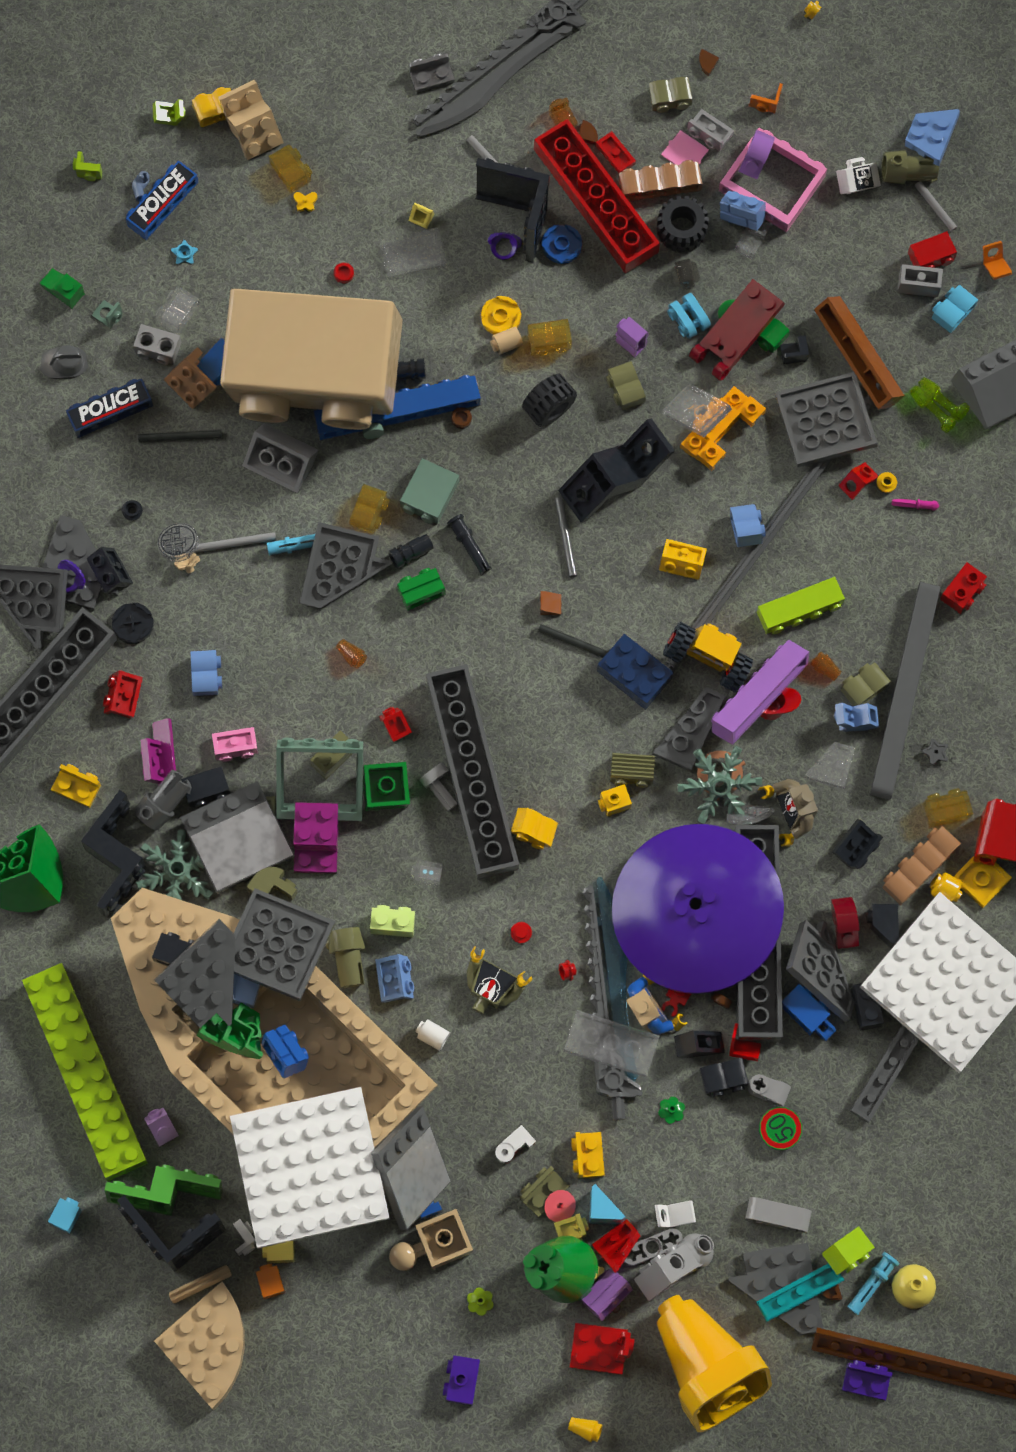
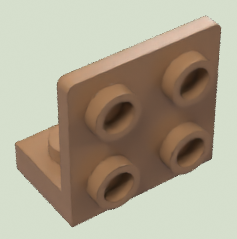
M198 347L164 379L192 409L216 389V385L197 367L200 363L198 358L203 354Z

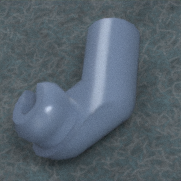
M141 171L132 182V189L138 202H140L144 195V189L150 181V175L146 171Z

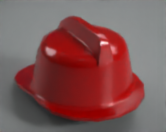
M786 688L760 716L765 720H776L783 714L794 711L801 704L802 698L800 693L793 688Z

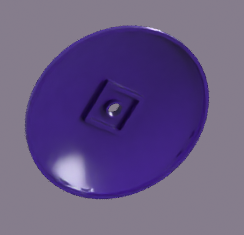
M691 824L666 830L652 837L634 852L618 877L612 900V918L615 934L624 954L632 965L645 977L662 987L677 992L689 994L712 993L742 982L766 961L773 951L782 929L784 898L781 883L773 865L753 842L741 834L724 827L709 824ZM694 899L702 901V906L698 910L690 908V903Z

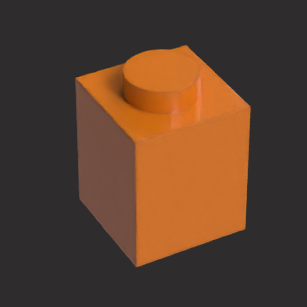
M271 1263L259 1267L260 1271H257L256 1275L264 1300L284 1294L285 1290L277 1265L273 1266Z

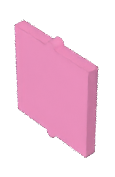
M680 130L675 138L669 141V145L661 156L676 165L686 160H692L701 164L702 158L709 149Z

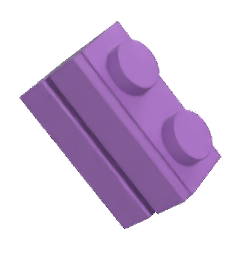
M611 1268L604 1270V1273L597 1278L598 1281L591 1287V1292L581 1300L601 1321L633 1290L628 1281L619 1275L618 1272L614 1273Z

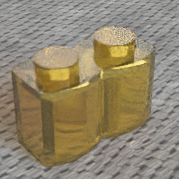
M288 144L270 155L269 163L288 191L293 193L311 182L312 171L307 163L303 164L301 162V155L297 148H292Z
M363 484L350 517L349 525L372 534L375 529H379L382 522L380 514L382 510L386 511L390 500L387 498V492Z

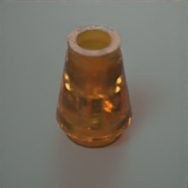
M345 639L338 642L336 649L350 667L359 668L365 663L367 655H365L364 650Z
M821 651L810 663L814 670L833 681L842 672L828 654H824Z

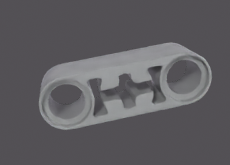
M749 1197L745 1219L752 1222L756 1220V1223L796 1231L797 1229L800 1233H808L812 1211L766 1199Z

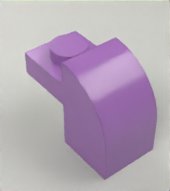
M756 129L739 172L758 179L771 151L775 137Z

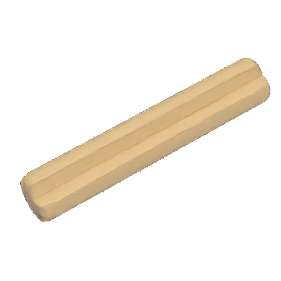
M225 1265L169 1292L172 1303H177L231 1277L230 1269Z

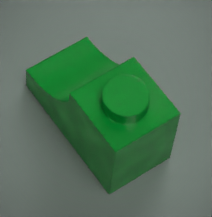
M53 268L40 282V286L71 309L85 294L82 284L67 273L65 275L61 274Z

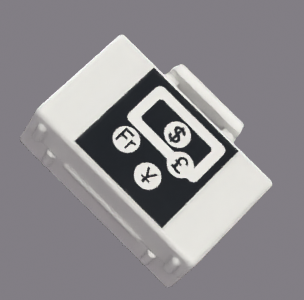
M863 157L847 160V168L836 171L840 194H851L852 192L881 186L877 163L865 164ZM859 162L860 166L853 167L852 163Z

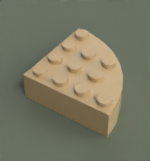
M223 1282L219 1283L154 1340L212 1410H215L226 1398L234 1385L242 1366L245 1350L244 1327L241 1314L233 1296Z

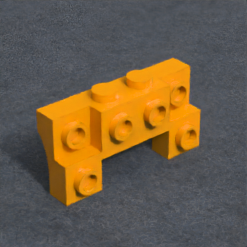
M735 386L723 398L721 397L717 402L713 401L710 404L704 417L701 415L693 424L695 426L694 430L680 445L683 451L700 461L711 471L715 468L717 462L726 455V452L717 443L739 420V417L753 427L755 421L760 415L763 416L766 408L751 396L748 398Z

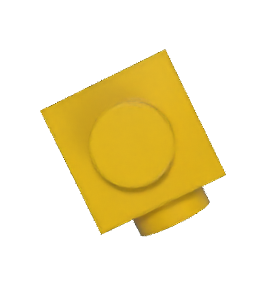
M625 784L601 792L600 799L598 800L601 812L605 811L607 817L631 809L632 806Z

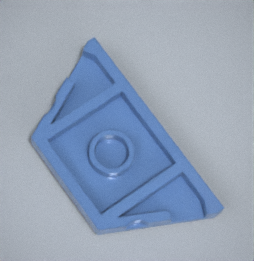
M954 109L916 114L905 139V146L916 151L922 157L929 156L934 160L933 164L939 166L959 118L960 110Z

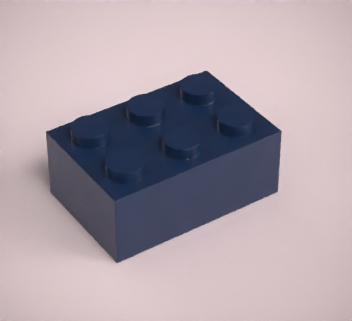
M626 634L622 635L597 665L598 673L645 710L673 677V672Z

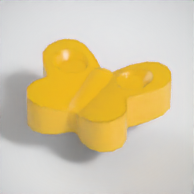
M295 192L294 200L297 203V211L302 212L306 209L312 212L314 210L313 204L317 200V193L311 192L304 196L300 192Z

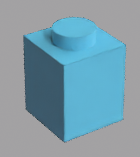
M69 1197L66 1200L60 1198L48 1222L70 1234L82 1211L78 1207L79 1202Z

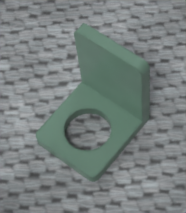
M103 300L92 316L111 329L114 323H118L122 317L121 304L117 302L112 306ZM103 308L110 309L106 319L100 316V311Z

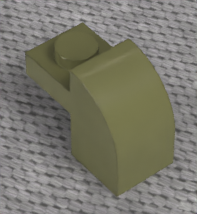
M267 867L260 870L247 886V890L251 894L254 888L270 895L276 889L291 900L298 894L295 888L296 885L286 878L282 880L285 875L284 870L277 867Z

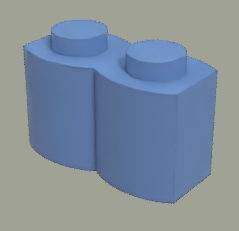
M755 504L730 507L731 526L737 547L762 544V537L766 536L764 524L760 525V522H762L761 512L756 510Z
M216 650L191 651L193 696L218 695V689H222V676H218L217 668H221V656H217Z

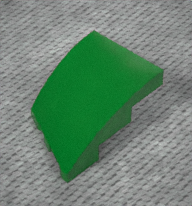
M240 1003L234 1010L232 1009V1024L230 1026L216 1013L199 1029L196 1035L210 1044L238 1055L254 1059H261L263 1056L260 1046V1039L262 1038L259 1027L260 1013L243 1003Z

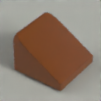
M541 591L540 615H561V594Z

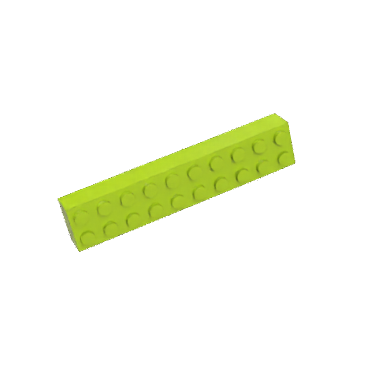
M62 963L23 979L22 982L106 1180L110 1181L148 1164Z

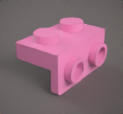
M254 727L212 734L216 760L227 762L233 760V757L251 758L254 754H258Z

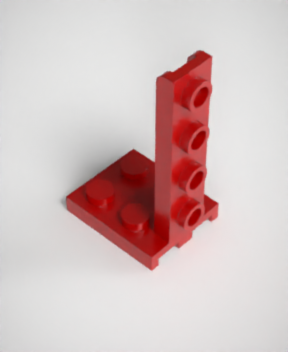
M575 1323L570 1368L623 1375L624 1362L627 1358H630L634 1348V1339L630 1338L631 1333L626 1329Z

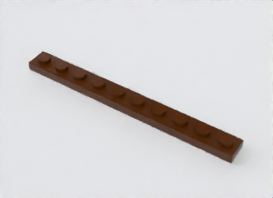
M818 1327L816 1329L811 1349L813 1351L850 1360H858L871 1365L884 1366L888 1369L1016 1399V1375Z

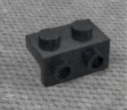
M857 819L833 849L832 853L847 867L859 869L867 863L869 855L880 846L883 836L874 833L862 820Z

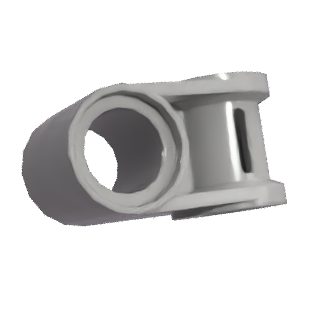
M760 1074L752 1077L747 1085V1090L752 1096L765 1100L772 1105L774 1103L777 1107H784L791 1086L784 1082ZM760 1081V1086L763 1088L756 1090V1085L753 1083Z

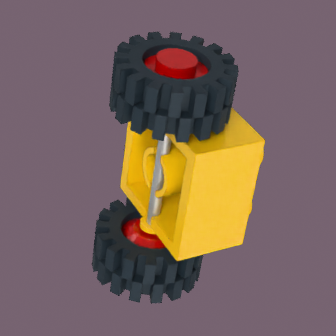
M680 621L671 633L663 650V655L679 663L683 656L687 654L719 672L724 670L720 685L733 692H737L744 684V680L747 679V675L753 665V659L738 652L742 643L736 641L737 638L731 634L719 632V629L712 624H704L694 629Z

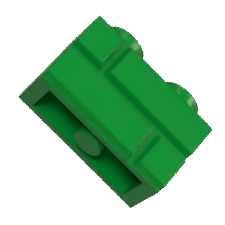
M425 568L419 572V575L412 578L411 576H406L397 584L398 592L407 611L446 595L445 587L436 568L432 570Z

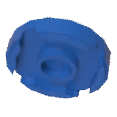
M554 225L543 235V253L549 260L555 263H570L581 253V235L570 225Z

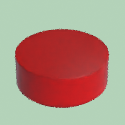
M343 262L336 265L334 268V278L336 281L342 284L352 281L354 269L349 263Z

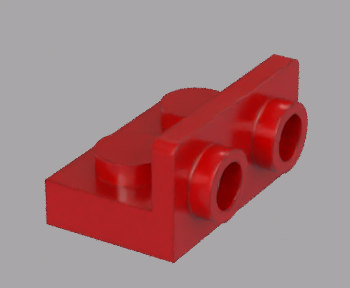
M121 670L110 675L107 682L109 687L108 695L103 700L104 713H114L127 718H133L143 677Z

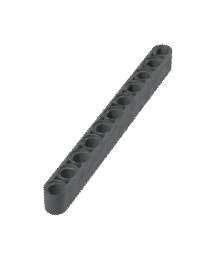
M921 581L919 583L870 796L891 800L941 586Z

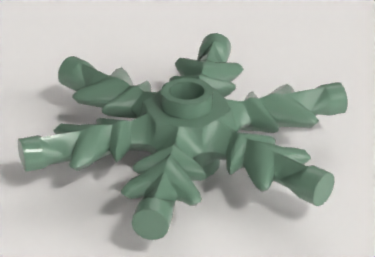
M734 746L731 755L725 753L726 764L721 762L723 767L721 772L714 770L716 763L711 765L712 757L710 754L706 758L701 749L693 752L700 762L695 763V766L703 769L704 771L701 773L708 774L709 779L703 782L698 778V782L688 778L689 784H677L678 792L689 791V797L699 791V795L704 790L709 791L710 797L702 799L706 803L697 808L698 810H703L697 819L699 822L705 824L709 813L715 816L714 805L718 807L716 800L719 797L725 799L724 806L728 804L729 815L734 811L739 821L746 818V814L740 808L745 806V804L735 800L739 796L731 795V790L736 787L739 791H742L741 787L748 791H752L751 786L762 785V777L750 778L751 773H748L743 778L739 775L735 780L731 779L730 772L737 770L733 767L742 762L741 759H737L742 748ZM723 781L721 786H716V783Z
M178 830L177 841L171 840L175 849L171 850L175 855L172 860L166 859V853L164 852L162 855L158 846H155V850H153L144 843L140 848L141 851L149 855V857L145 858L147 861H156L154 866L162 865L164 870L162 873L154 871L155 875L143 874L146 879L136 882L138 890L149 886V890L152 891L158 883L161 887L163 880H168L171 886L165 889L169 891L166 895L182 900L178 893H183L179 888V884L185 882L187 883L188 890L192 887L195 897H198V894L201 893L206 899H210L213 892L204 887L208 883L197 881L199 877L191 878L190 876L192 869L200 872L198 867L204 868L199 856L196 859L192 856L190 862L183 860V856L188 854L184 850L190 845V842H185V830ZM178 870L180 874H175L173 871Z

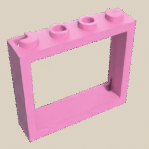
M758 128L759 131L774 137L770 131ZM775 137L772 145L773 150L815 175L788 215L766 202L765 220L787 232L825 178L827 168L821 162L810 159L803 151L795 150L788 142ZM750 140L720 182L719 191L723 194H726L728 191H735L741 195L763 201L731 181L740 169L751 142Z

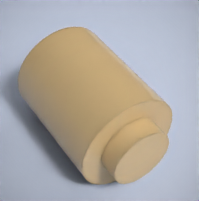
M516 326L493 335V340L490 341L493 351H498L499 354L523 346L521 335Z

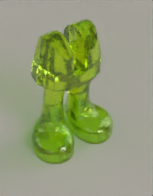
M925 377L918 382L919 386L915 385L909 391L920 408L926 407L937 417L941 423V430L944 433L950 432L956 423H959L970 410L966 402L960 405L952 403L940 391L939 385ZM933 400L937 401V402H938L942 407H944L951 415L948 416L947 414H945V413L935 404V402H934Z

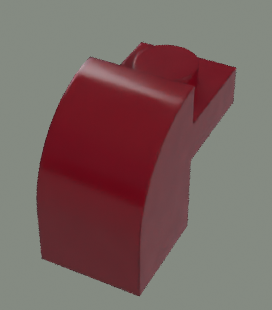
M853 898L831 899V912L835 925L837 948L859 946V921Z

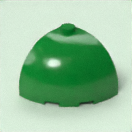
M38 824L16 836L18 840L11 846L7 847L5 845L0 850V908L14 912H33L60 903L63 887V871L60 857L52 839L42 826Z

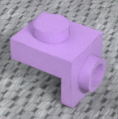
M164 1108L154 1109L144 1118L159 1146L179 1136Z

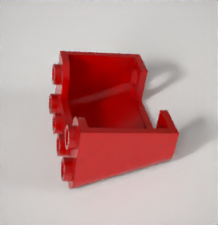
M993 799L987 803L981 816L973 858L974 862L991 866L995 865L997 858L1016 862V804L1006 803L1001 799Z

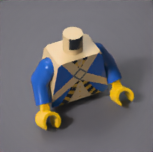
M643 975V977L629 985L628 994L630 997L626 1001L644 1029L659 1035L673 1029L680 1031L687 1024V1022L683 1023L680 1021L683 1017L682 1014H678L671 1021L666 1018L648 988V985L654 983Z

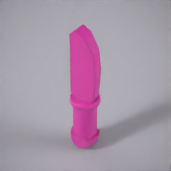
M893 499L891 503L893 506L917 507V509L937 510L939 508L937 501H924L917 499V501Z

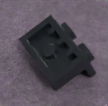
M100 547L87 557V561L104 592L108 593L115 587L127 588L133 584L114 548Z

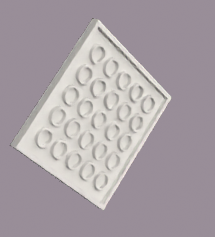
M939 892L862 983L860 988L955 1071L960 1073L1016 1005V957Z
M361 1087L230 1116L257 1249L390 1219L380 1172L376 1168L371 1155L375 1149Z

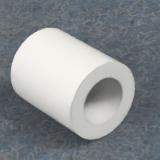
M428 1019L426 1022L421 1021L416 1029V1033H418L417 1038L438 1051L442 1049L450 1035L449 1031Z

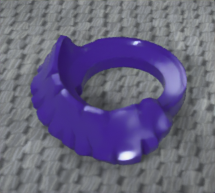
M496 232L488 238L493 255L501 260L512 258L522 244L520 237L506 232ZM502 238L509 239L512 245V251L506 256L499 255L496 252V245Z
M69 560L60 561L58 569L72 570L76 575L74 584L66 588V593L83 589L85 578L79 567Z

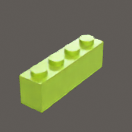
M832 577L758 606L757 614L766 634L771 632L772 634H778L786 626L791 625L795 627L802 624L803 620L811 618V620L819 618L825 611L830 610V612L839 610L844 603L845 597L836 577Z

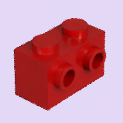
M948 231L910 245L908 250L913 266L930 268L950 265L954 262L957 254Z
M966 562L943 592L940 600L960 614L964 609L968 611L975 601L972 599L976 593L980 595L987 586L984 583L987 576Z

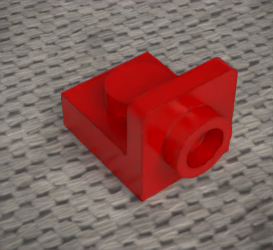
M390 707L382 712L383 715L379 716L393 742L412 733L401 709Z

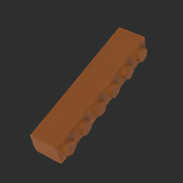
M840 296L827 297L814 311L878 409L891 408L905 395ZM876 383L881 385V390L876 388Z

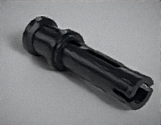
M459 514L451 518L447 525L453 529L457 542H462L480 575H483L485 570L488 572L492 567L473 539V531L464 522L463 514Z

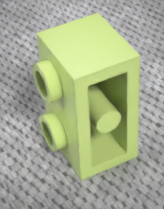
M377 905V908H372L371 934L413 937L415 911H411V908L398 907V910L390 909L386 905Z

